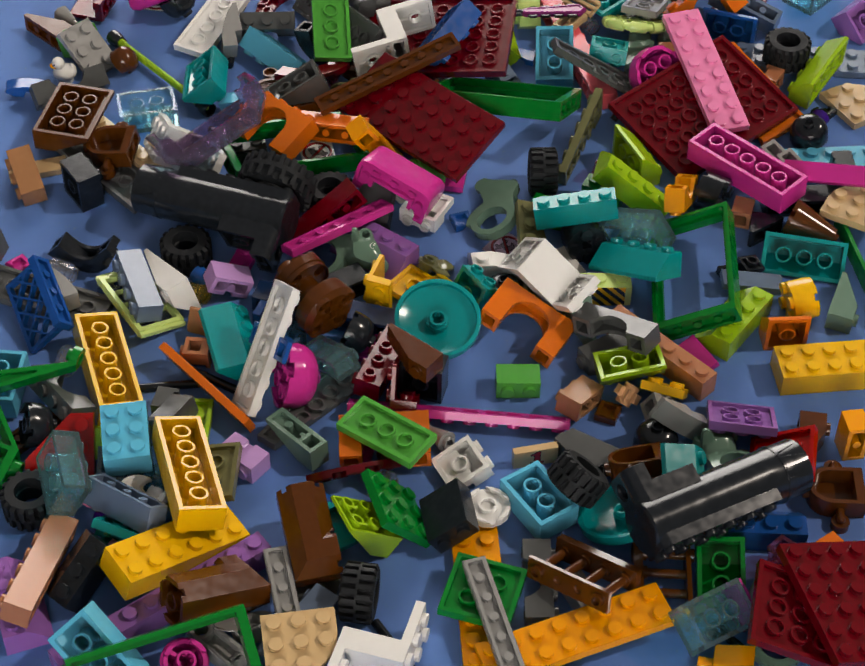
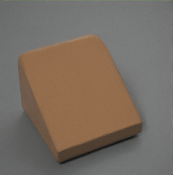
M191 306L189 309L187 331L205 336L198 313L201 308Z

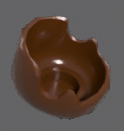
M120 46L110 53L111 62L119 72L129 71L128 73L130 74L138 67V57L129 47Z

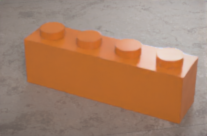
M301 110L306 115H312L317 121L316 125L320 131L312 140L356 145L345 127L358 116L333 113L323 116L321 112ZM363 117L365 120L369 122L368 117Z

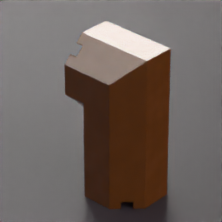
M314 481L294 483L286 487L285 493L282 494L281 490L276 492V501L295 587L299 588L341 579L343 566L339 567L338 565L340 560H342L337 535L334 533L323 483H318V486H315Z
M234 554L218 557L214 562L215 566L167 575L166 579L160 582L159 601L161 607L166 606L167 612L163 613L165 620L170 625L237 604H244L246 613L270 603L271 584Z

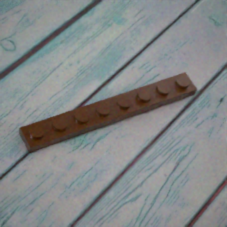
M450 32L313 98L321 114L323 116L461 50V44L454 34Z

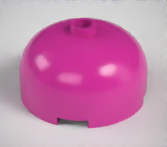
M662 45L648 47L640 51L633 58L629 67L628 77L630 85L635 88L678 62L679 58L676 51H672Z
M293 343L287 364L277 361L275 369L272 370L275 387H271L275 406L277 408L292 409L303 407L311 401L321 378L317 359L314 353L303 344Z

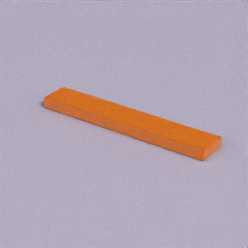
M163 342L158 347L169 360L250 433L256 428L253 421L166 342Z

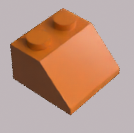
M811 316L761 317L758 332L763 350H773V346L806 344L812 321Z

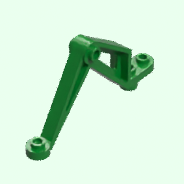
M77 345L73 349L70 348L66 355V361L68 362L0 370V393L77 371L83 362L86 352L85 348ZM0 406V436L2 438L0 440V456H2L0 458V490H2L3 483L8 482L7 478L10 476L14 477L16 472H23L25 463L20 461L18 446Z

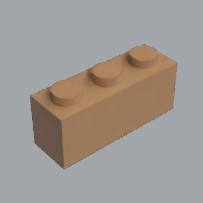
M29 144L7 150L8 159H5L8 171L12 170L13 172L10 174L13 186H18L15 189L18 200L22 199L25 207L48 200Z

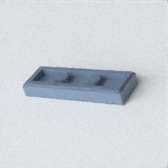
M721 269L720 271L722 289H728L726 269ZM738 271L740 290L756 286L770 294L781 295L779 283L783 282L781 275Z

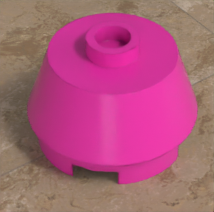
M178 638L169 642L162 650L160 666H209V656L205 647L199 641L192 638Z

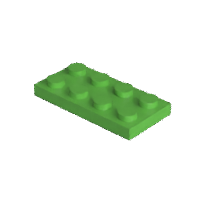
M311 0L314 61L351 62L349 1Z
M364 395L336 423L338 431L408 469H411L437 441L436 433Z

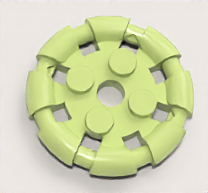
M617 14L604 16L601 20L605 28L624 32V30H627L630 33L646 34L647 32L650 34H660L666 31L663 21L658 19L650 21L643 19V17H629Z

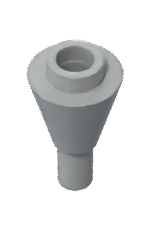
M66 6L57 8L54 13V19L64 20L70 25H75L78 22Z
M429 424L430 431L437 434V441L434 444L441 452L455 443V434L453 432L433 427Z

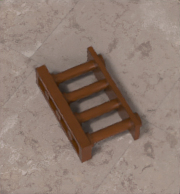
M565 534L557 537L556 553L546 560L533 555L528 556V578L605 614L610 612L612 594L620 588L630 591L640 587L641 568ZM561 560L571 564L566 569L555 566ZM581 569L591 573L586 578L575 575ZM601 578L610 582L605 588L594 583Z
M632 542L631 564L642 569L640 587L645 586L644 580H647V578L684 579V589L660 588L665 598L685 599V609L671 610L676 619H686V630L691 632L693 622L698 621V607L693 606L691 563H694L695 550L689 546V550L682 554L676 555L674 552L668 555V559L683 560V570L648 568L646 565H643V561H646L648 558L647 555L640 551L635 543Z

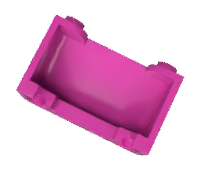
M378 146L360 161L352 180L355 187L359 189L363 184H368L367 186L372 187L376 182L408 201L406 208L408 210L412 209L414 212L412 220L420 225L445 190V184L442 179L384 146Z

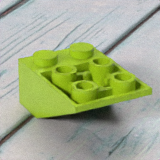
M335 495L330 497L349 532L370 555L388 558L402 541L403 537L381 527L372 502Z

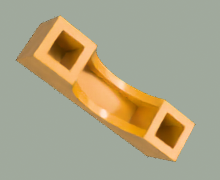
M361 115L345 127L353 142L363 151L368 150L371 152L378 146H384L404 157L397 148Z
M679 173L675 177V184H668L665 187L664 212H669L671 216H681L682 213L687 211L693 204V201L697 199V196L694 194L698 186V175Z

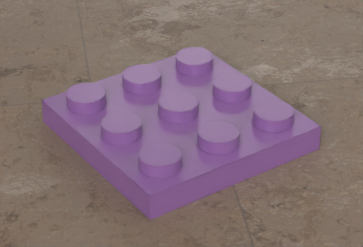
M707 400L708 428L713 432L720 434L726 431L735 432L739 436L753 434L763 439L777 437L778 425L774 407Z

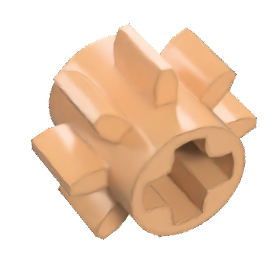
M628 381L624 385L618 383L613 391L617 394L615 400L628 408L631 404L637 406L642 398L638 395L640 389Z

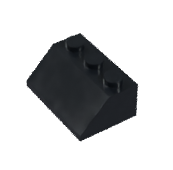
M86 528L58 568L46 591L48 596L65 609L74 613L82 610L106 577L99 564L104 548L109 546V544Z

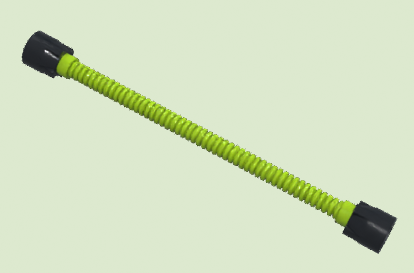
M111 30L108 33L106 39L111 45L116 48L126 46L132 49L137 55L138 61L183 94V85L129 45L120 32ZM194 103L195 107L205 117L212 116L216 110L215 104Z

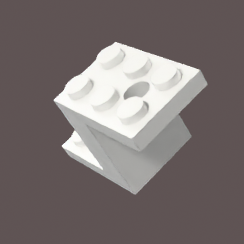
M408 0L376 10L378 24L383 29V38L350 48L357 77L367 73L384 52L395 58L410 52L407 36L432 29L436 26L431 0ZM414 14H419L418 17L411 18ZM376 57L375 61L369 62L371 58Z
M159 112L158 117H154L151 127H153L151 133L146 135L143 143L145 145L144 148L154 163L175 170H179L180 165H194L201 170L207 171V169H211L218 174L220 173L227 155L216 141L174 125L164 113Z
M525 237L498 267L503 273L517 275L542 301L552 306L555 310L569 313L577 312L583 306L584 299L594 294L598 289L597 285L601 282L595 275L579 273L546 238Z
M416 600L401 640L343 626L327 666H413L415 662H420L423 650L421 648L422 643L427 642L430 628H427L429 613H426V602Z

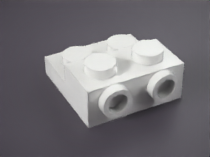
M442 194L421 225L412 220L414 212L412 209L408 210L406 208L408 201H405L399 208V220L406 226L414 225L419 227L424 233L429 231L435 233L443 224L444 215L454 204V198Z
M468 435L431 459L432 464L446 484L458 478L467 487L472 483L477 487L494 475L492 468L495 467L488 455L482 456L483 448L477 439L472 441Z

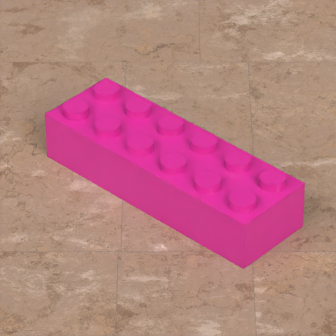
M715 122L688 141L687 159L707 171L731 179L732 186L779 214L806 193L807 175Z

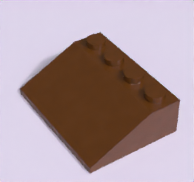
M59 82L32 129L35 148L56 151L88 143L115 91Z

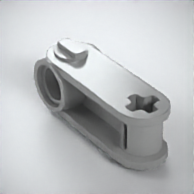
M214 624L191 630L185 634V638L195 639L205 647L209 661L214 666H248L243 647L225 632L217 629Z

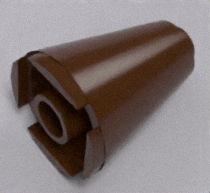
M800 199L797 200L781 231L783 234L837 241L839 237L836 234L838 229Z

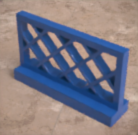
M32 255L28 259L29 266L5 287L31 354L35 355L62 330L70 331L74 327V323L49 260ZM33 273L32 283H29L30 274ZM19 284H21L20 289H19V293H18V296H17L16 293H15L14 288H15L16 286H18ZM27 285H30L29 296L24 297ZM38 287L40 295L38 299H34ZM23 299L27 300L24 312L21 309ZM33 302H37L35 314H31ZM45 304L46 313L45 316H41L42 308ZM30 316L33 317L31 329L28 328ZM42 318L44 319L41 331H38L39 320ZM51 320L54 328L49 333H47L49 323ZM36 333H39V334H40L39 340H38V342L35 344V343H34L35 335H36Z

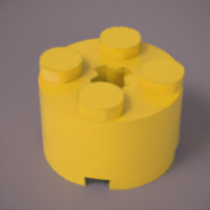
M802 277L779 283L782 296L778 297L780 308L786 310L785 316H811V318H815L820 315V302L815 300L814 295L818 292L810 277Z

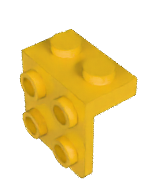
M379 254L377 260H373L369 274L366 273L364 276L363 285L366 290L363 300L366 303L392 308V280L385 278V256Z

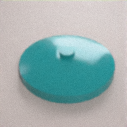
M429 279L411 286L400 297L395 309L394 325L439 350L444 355H449V359H453L465 353L475 343L481 326V312L473 295L463 286L449 280Z
M611 485L591 509L580 506L578 523L583 535L587 539L602 545H621L633 542L626 525L625 512Z

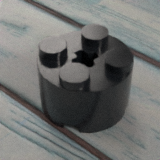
M706 171L707 176L703 175L696 188L694 195L698 196L697 202L693 201V208L699 210L725 202L727 198L730 199L734 192V187L731 186V179Z
M598 222L564 226L560 232L561 241L569 256L578 262L586 264L591 262L602 242L607 241Z

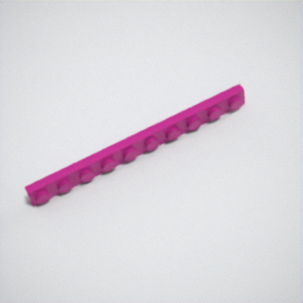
M350 398L347 402V411H349L359 399ZM378 401L381 405L389 408L390 402ZM421 404L417 408V410H429V421L440 419V422L448 424L454 423V421H463L462 424L464 425L485 423L487 427H498L499 424L507 425L509 429H520V426L529 427V430L542 431L543 428L551 429L554 433H561L570 429V418L561 416ZM391 409V410H393V411H413V410Z

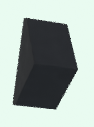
M752 211L747 245L752 247L764 241L766 231L781 233L784 218L781 215Z

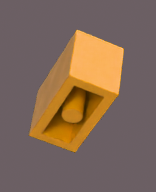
M864 409L841 411L834 442L842 461L864 459Z

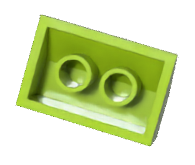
M615 124L612 154L621 159L623 163L635 170L648 182H651L653 185L660 184L661 166L656 163L651 153L645 149L643 143L632 132L619 124Z
M659 344L647 356L628 350V346L593 352L595 373L600 385H611L617 382L654 376L664 373L667 369Z

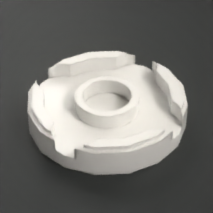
M485 487V489L481 490L477 488L471 492L480 527L494 528L508 520L511 513V504L506 493L494 487Z

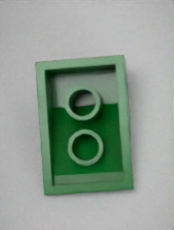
M712 536L708 538L709 541L701 546L696 547L694 544L697 604L703 609H729L718 590L738 578H741L746 586L745 537H720L716 539Z

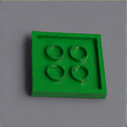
M368 468L361 473V477L381 527L424 548H428L430 544L427 541L421 509L415 501V493L409 487L405 488L395 480L384 477L379 472L376 473Z
M458 552L437 608V614L483 626L462 568V561L477 558V556ZM486 559L511 626L527 578V569Z

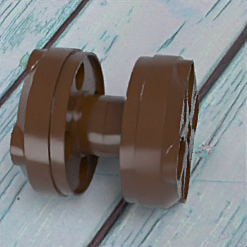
M312 251L284 261L278 267L273 283L277 279L301 291L299 303L294 308L296 310L295 318L299 326L311 338H315L318 335L339 328L345 323L355 298V292L339 278L328 279V267Z

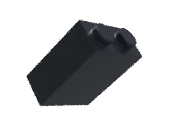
M458 478L453 479L419 500L427 541L440 553L449 550L480 531L470 489Z

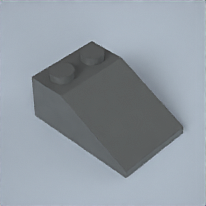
M313 59L265 88V91H269L277 99L285 100L288 105L314 102L313 98L330 90L324 75Z

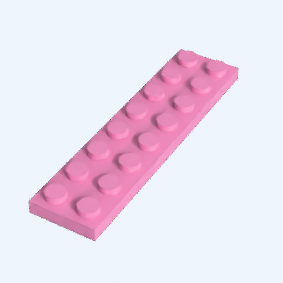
M699 9L664 14L662 21L707 126L715 122L732 133L748 130L750 126Z

